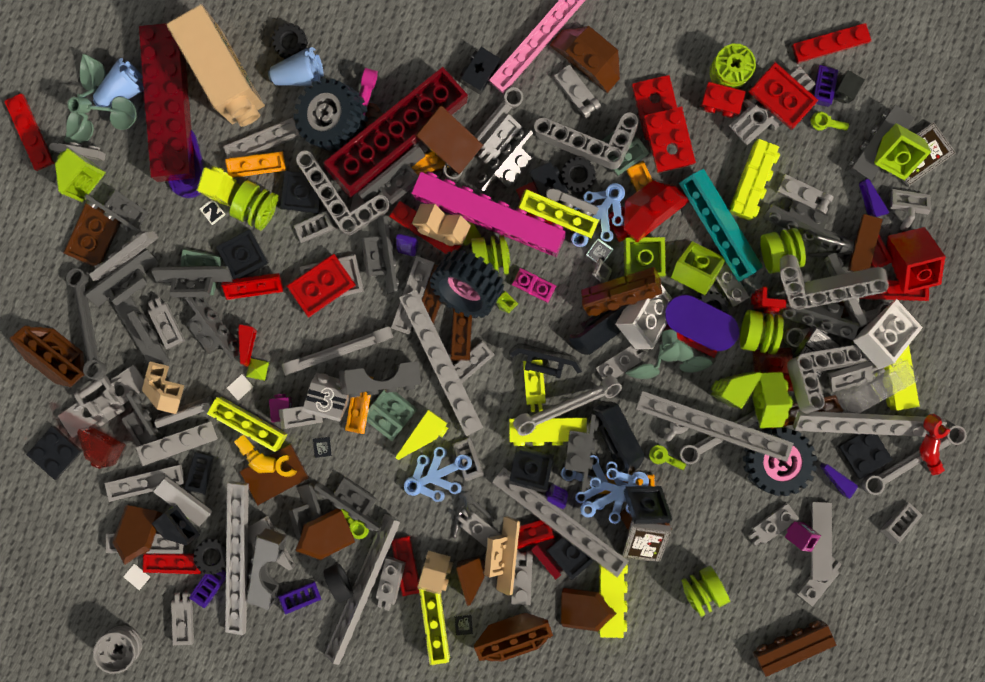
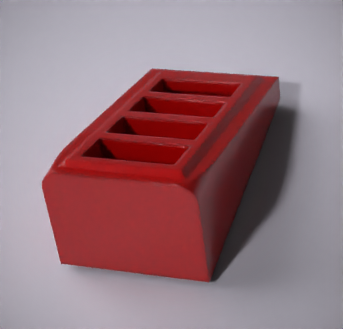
M239 324L240 364L248 367L257 330L251 326Z

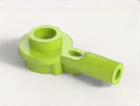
M816 112L810 119L811 126L817 131H822L827 127L846 131L849 128V123L832 120L831 116L824 112Z
M656 445L649 451V458L653 463L663 464L666 462L681 470L685 469L686 463L669 456L665 447Z
M342 508L345 519L350 524L349 528L355 539L365 538L369 533V529L364 526L365 523L361 520H354L348 515L349 512Z

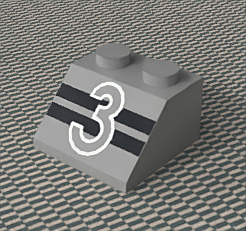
M316 373L311 381L302 412L340 422L350 401L348 394L342 395L340 379L328 376L327 374Z

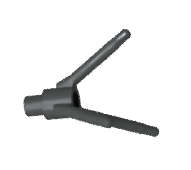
M461 486L457 516H461V511L465 507L468 519L471 520L472 515L469 505L473 504L488 519L494 522L495 519L470 496L466 486ZM457 518L453 538H456L460 521Z

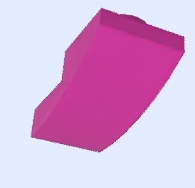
M522 268L519 269L512 286L546 303L549 302L556 288V285Z

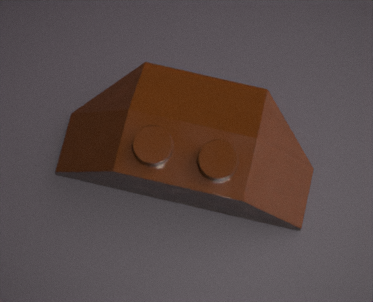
M590 26L561 30L549 45L607 94L620 79L618 49Z
M23 326L10 337L11 342L25 361L55 384L72 387L84 376L83 351L55 329Z
M525 612L488 625L475 642L474 649L479 661L502 662L539 649L548 638L553 636L547 619Z

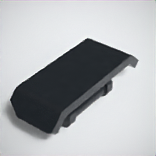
M628 305L619 307L617 310L602 312L600 315L592 316L587 321H583L580 325L584 331L580 334H571L569 338L575 350L584 355L592 354L619 334L621 330L617 327L616 322Z
M522 343L514 346L508 353L511 358L519 353L528 355L525 371H535L560 379L563 365L567 364L573 366L577 374L582 372L577 358L572 355ZM532 357L559 362L558 368L555 369L531 363Z
M603 402L593 408V414L600 417L603 424L598 426L597 431L603 437L612 459L615 460L621 457L625 464L624 473L630 475L642 464L644 452L619 405L615 402Z

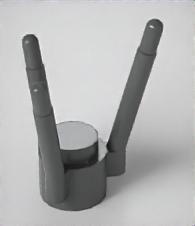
M824 229L839 237L840 241L819 235L816 236V239L836 244L834 249L837 252L809 253V256L827 257L836 253L837 257L843 258L845 254H852L855 244L853 240H848L847 237Z

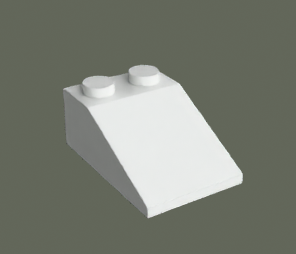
M662 284V294L657 295L653 299H644L636 304L628 305L616 322L617 327L635 349H653L667 325L665 309L672 298Z
M896 299L863 328L853 341L878 369H882L896 362L923 327Z

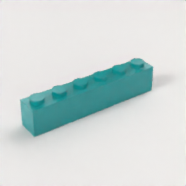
M702 169L681 181L679 185L737 281L739 282L763 268L706 171Z

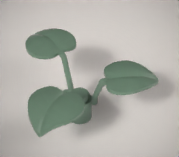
M87 54L82 55L80 81L84 89L88 91L78 94L77 97H71L68 101V108L72 112L66 124L67 132L64 141L68 143H83L91 138L94 127L92 122L87 120L88 115L85 114L91 109L110 111L111 124L119 130L130 128L137 118L135 106L125 97L114 98L112 100V108L92 106L91 101L88 98H84L97 90L96 86H99L106 77L103 64Z
M666 330L661 334L662 344L659 345L660 351L657 363L655 365L643 364L625 372V374L636 379L653 378L660 373L658 368L660 367L661 359L668 362L682 361L683 363L679 365V368L688 373L705 370L713 362L704 356L693 357L692 349L677 339V332Z

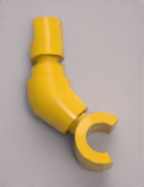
M242 435L234 442L240 449V453L243 456H247L246 460L249 462V467L257 473H274L276 470L281 476L291 477L297 472L294 469L288 472L283 471L282 464L284 461L289 460L288 455L282 456L276 461L273 457L265 456L263 453L260 454L258 450H254L255 447L245 435Z

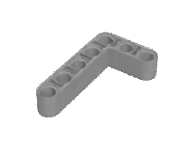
M625 113L621 117L609 144L547 118L537 119L534 129L536 137L541 141L606 168L617 169L622 164L637 132L638 118L633 113ZM626 122L634 123L631 127H627L624 124ZM541 127L548 128L545 132L539 131ZM558 134L565 135L563 139L556 138ZM620 138L626 140L623 144H619L616 141ZM576 141L583 142L581 146L573 145ZM593 148H598L601 150L597 154L591 152ZM611 155L618 157L615 161H610L608 158Z
M308 151L298 153L296 157L298 166L345 235L356 233L388 212L389 201L383 195L375 196L350 212L314 156ZM305 156L311 158V162L308 165L301 164V159ZM314 173L322 175L321 179L317 182L311 180ZM331 189L332 195L329 198H324L322 196L323 190ZM379 200L386 203V207L382 210L375 207L376 202ZM335 205L343 207V211L340 214L332 212ZM368 211L370 213L367 220L360 219V212ZM346 221H351L354 224L353 228L349 231L343 229V224Z
M785 255L780 259V276L789 304L793 309H805L883 293L888 289L887 273L881 267L804 282L798 260L794 255Z
M857 345L805 353L789 360L787 368L799 409L803 413H811L824 406V397L816 372L854 366L868 362L870 359Z

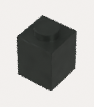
M849 70L845 72L835 88L834 96L836 100L844 104L852 102L865 79Z

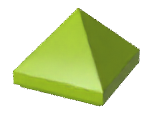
M506 291L500 295L496 302L499 309L506 313H510L518 305Z
M251 358L246 377L265 381L269 362Z

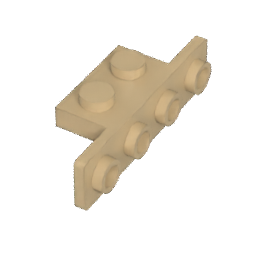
M506 516L503 519L502 535L488 538L484 575L489 578L498 576L496 589L510 596L513 594L520 521Z

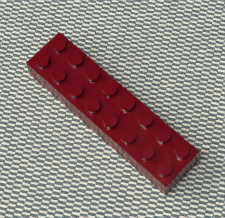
M168 23L139 26L151 178L157 182L195 178L186 57L168 28Z
M441 67L324 162L325 170L351 198L420 141L415 135L439 106H442L453 115L467 103L468 94L445 68Z

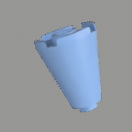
M308 47L271 66L270 71H268L270 82H273L274 85L313 86L312 82L314 81L321 83L320 77L324 76V71L319 55H315L313 52L315 48Z
M123 58L118 59L93 94L94 104L100 107L111 108L112 100L116 97L129 99L144 92L143 82L140 80L143 78L141 73L130 62L124 63L122 62Z

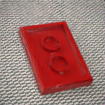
M776 62L749 90V93L790 130L801 121L818 101L815 96Z
M333 253L288 284L287 288L309 318L355 287L356 284Z

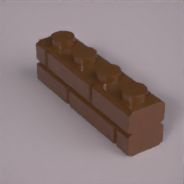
M655 267L582 289V306L589 316H597L602 312L617 310L619 307L628 304L633 305L644 299H653L657 295L662 294L661 278Z
M816 620L811 622L808 628L793 630L790 636L777 637L774 639V643L770 645H759L753 654L762 674L768 677L837 646L828 625L824 621Z

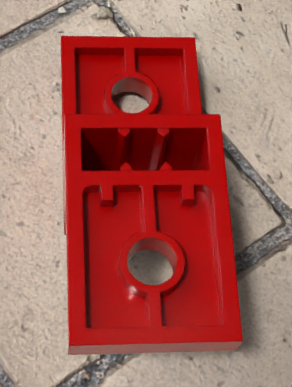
M670 75L633 83L632 89L645 140L649 139L657 173L694 165L696 161L683 108H677ZM658 94L660 102H651L650 95ZM668 145H675L677 152L669 154L667 152Z

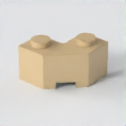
M420 204L412 222L419 233L449 246L463 245L471 226L461 215H445L436 204Z
M149 362L142 391L157 410L177 414L184 385L165 381L169 366Z
M428 551L418 589L441 595L442 590L446 591L449 579H445L446 573L450 574L453 562H449L450 556Z

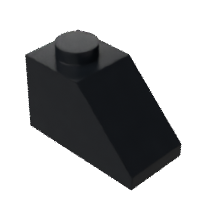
M178 505L169 509L152 523L163 539L185 546L200 536Z

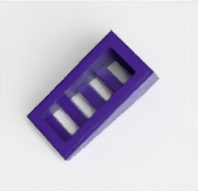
M819 66L812 95L818 99L816 104L826 107L832 105L838 75L837 69ZM823 72L831 73L832 77L825 76L822 74ZM821 79L828 80L831 82L830 84L821 82ZM820 86L827 87L829 90L820 89ZM819 93L827 94V97L819 96Z
M867 179L860 182L859 187L867 215L880 217L889 214L887 207L871 181Z
M397 234V252L416 256L419 244L417 239Z
M821 463L820 467L844 497L850 499L857 490L858 485L828 464Z
M551 484L545 497L548 502L564 509L567 503L568 492L555 484Z
M222 570L216 573L222 577L220 580L213 575L205 574L189 599L206 608L226 580V571ZM207 579H210L211 581H213V582L216 583L217 585H216V586L212 585L211 583H209V582L207 581ZM203 585L210 589L212 592L209 593L208 591L203 589ZM198 592L205 596L207 599H204L203 597L198 595Z
M315 581L278 596L285 615L322 600ZM310 587L314 595L313 599L310 598L307 590ZM301 591H304L307 599V601L303 602L302 596L300 594ZM293 594L297 595L300 604L296 605ZM286 597L290 598L292 604L290 608L286 602Z

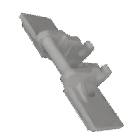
M796 65L788 73L808 91L815 85L813 80L799 65ZM753 96L743 101L747 110L729 125L746 145L769 125H771L770 129L775 131L781 123L766 107L762 106L759 108L757 105L755 106L758 100ZM753 115H758L762 122H755Z
M135 364L111 380L105 375L103 379L94 381L81 391H76L74 396L78 402L59 414L58 418L72 438L96 422L99 426H103L126 410L123 404L129 401L126 396L127 392L134 391V393L137 392L138 394L142 392L144 377ZM102 385L106 387V390L102 392L103 395L97 399L89 401L85 398ZM118 385L124 387V394L122 396H118L115 393V388ZM85 407L92 414L89 418L83 414Z

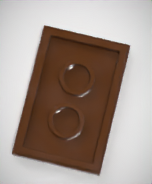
M442 106L437 108L415 135L458 175L483 147V144Z
M85 203L63 253L95 267L104 261L121 222L116 218L112 221L103 215L105 211L100 207L94 209Z
M292 444L268 457H273L277 461L280 457L288 455L289 460L283 462L282 469L284 472L294 469L297 471L295 475L291 477L281 476L276 470L274 473H257L250 467L240 471L245 483L249 484V490L257 506L309 478Z

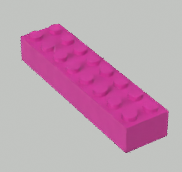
M428 171L426 174L420 172L412 191L415 199L422 203L436 204L444 212L452 215H461L468 222L504 235L507 238L556 258L565 239V231L558 224L552 223V225L545 223V219L534 215V218L526 215L527 212L522 209H510L507 203L498 201V203L493 202L491 197L480 193V196L476 195L472 189L462 186L461 189L455 186V182L448 179L442 181L437 178L436 174Z

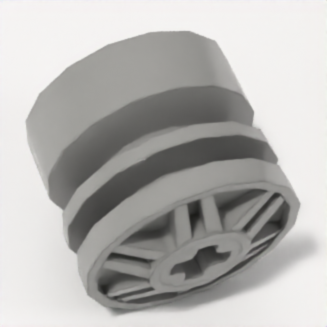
M126 625L110 629L96 642L93 656L96 665L102 671L110 674H118L127 670L140 656L142 639L134 628ZM123 645L124 648L118 649L117 646Z

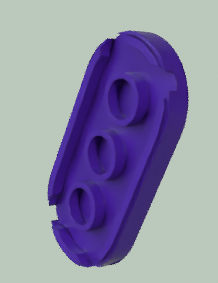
M192 130L195 178L168 181L172 191L184 198H195L201 194L197 190L205 168L197 137Z
M691 295L677 296L671 299L666 306L665 317L671 329L712 350H727L738 339L739 327L731 315Z

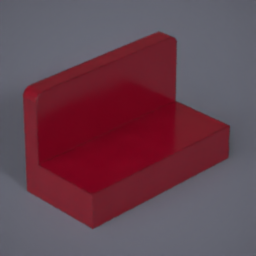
M554 539L533 544L530 547L531 551L555 580L559 578L563 570L546 551L555 543Z

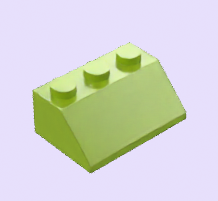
M68 148L59 154L58 161L55 163L59 192L80 202L86 199L84 196L90 194L106 173L88 158Z
M746 372L721 378L719 381L716 380L710 389L712 390L711 396L729 407L742 409L762 374L759 372Z

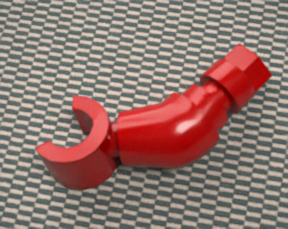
M929 414L923 424L924 429L929 434L925 435L919 447L921 459L926 462L931 474L939 475L945 471L939 457L941 438L947 436L951 430L942 424V419L939 416Z

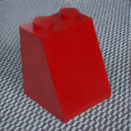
M925 227L888 236L886 249L893 260L892 266L904 294L941 285L946 256Z

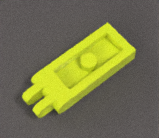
M532 360L531 362L534 364L543 365L542 360ZM523 361V368L525 369L526 361ZM524 370L526 403L531 405V412H535L534 404H538L539 412L543 411L542 404H546L544 374Z

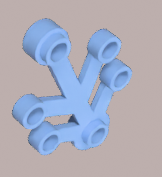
M617 183L609 185L606 191H588L583 197L584 201L594 203L597 199H605L602 205L597 206L598 212L596 215H593V218L601 220L602 232L600 237L606 242L611 241L614 236L613 232L610 231L608 209L611 205L614 212L612 223L615 226L624 225L620 201L625 196V190L622 185ZM618 190V195L614 197L613 192ZM589 194H592L593 198L589 201L587 197ZM617 217L621 218V222L619 224L616 223ZM575 232L571 238L572 243L577 247H584L588 243V238L583 236L584 241L580 243L579 238L583 235ZM608 232L610 236L608 239H605L604 235Z
M437 447L434 450V458L427 476L421 478L424 466L429 465L430 458L427 455H420L417 458L418 464L413 477L407 478L404 483V490L411 496L421 493L431 497L435 502H441L445 497L444 492L441 490L433 491L424 485L432 483L449 490L452 494L460 493L462 487L459 483H451L441 479V477L456 470H468L472 465V460L468 455H459L454 463L438 470L442 458H445L447 455V451L443 447ZM440 449L443 451L442 456L438 455V450ZM423 457H425L426 459L425 464L421 463V459ZM463 459L467 460L466 466L462 465ZM412 483L417 485L415 490L411 487ZM453 485H457L458 490L456 492H454L452 489ZM438 492L441 494V498L439 500L435 497L436 493Z
M591 455L590 457L597 459V463L592 466L596 476L601 481L608 482L599 465V458L596 455ZM614 461L608 462L606 464V470L608 471V465L611 463L614 464L615 469H617V464ZM563 468L561 471V476L566 481H572L573 479L581 481L582 473L572 471L573 475L569 477L565 473L566 469ZM614 470L609 471V473L612 474V477L616 476V472ZM617 478L614 480L618 486L627 484V482ZM593 480L592 485L595 487L599 486V481ZM591 488L585 492L580 491L576 494V501L584 503L588 498L604 491V489ZM583 494L585 500L580 501L578 495Z
M615 468L608 469L607 477L610 480L617 478L629 482L623 486L601 481L598 477L592 478L590 480L591 488H600L611 493L594 502H584L580 509L582 515L592 517L598 508L615 500L609 520L613 524L618 523L621 519L620 511L625 497L623 492L625 487L648 486L649 479L645 473L635 472L629 475L619 472ZM614 470L616 476L610 477L609 471ZM637 478H641L643 480V483L641 485H637L635 483ZM598 480L599 486L594 487L592 481ZM627 504V505H626V511L630 514V511L628 510V504ZM586 506H590L592 508L591 513L585 512L584 509ZM613 514L618 515L619 518L617 521H613L611 519V516Z

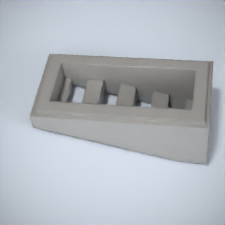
M328 211L293 225L300 243L338 228ZM317 220H319L322 230L319 229ZM310 223H312L315 233H312ZM303 226H305L308 236H305L302 229Z
M471 438L453 443L456 456L472 453V456L469 457L475 463L468 470L477 468V471L469 474L467 473L468 470H461L464 480L470 481L483 476L484 472ZM469 445V449L459 452V448ZM466 459L462 460L463 466H465L464 463H467Z
M906 502L880 529V532L893 544L900 543L922 517V514L911 503ZM906 511L913 516L912 519L905 513ZM903 517L908 523L906 524V523H905L902 519H900V518ZM896 523L902 527L901 530L895 525Z

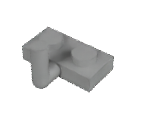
M896 189L891 190L890 209L907 211V217L900 226L902 231L908 230L915 219V213L927 215L930 213V195Z

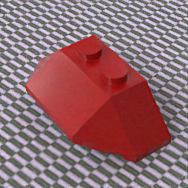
M652 180L625 201L623 230L635 242H639L690 201L686 194L677 186Z

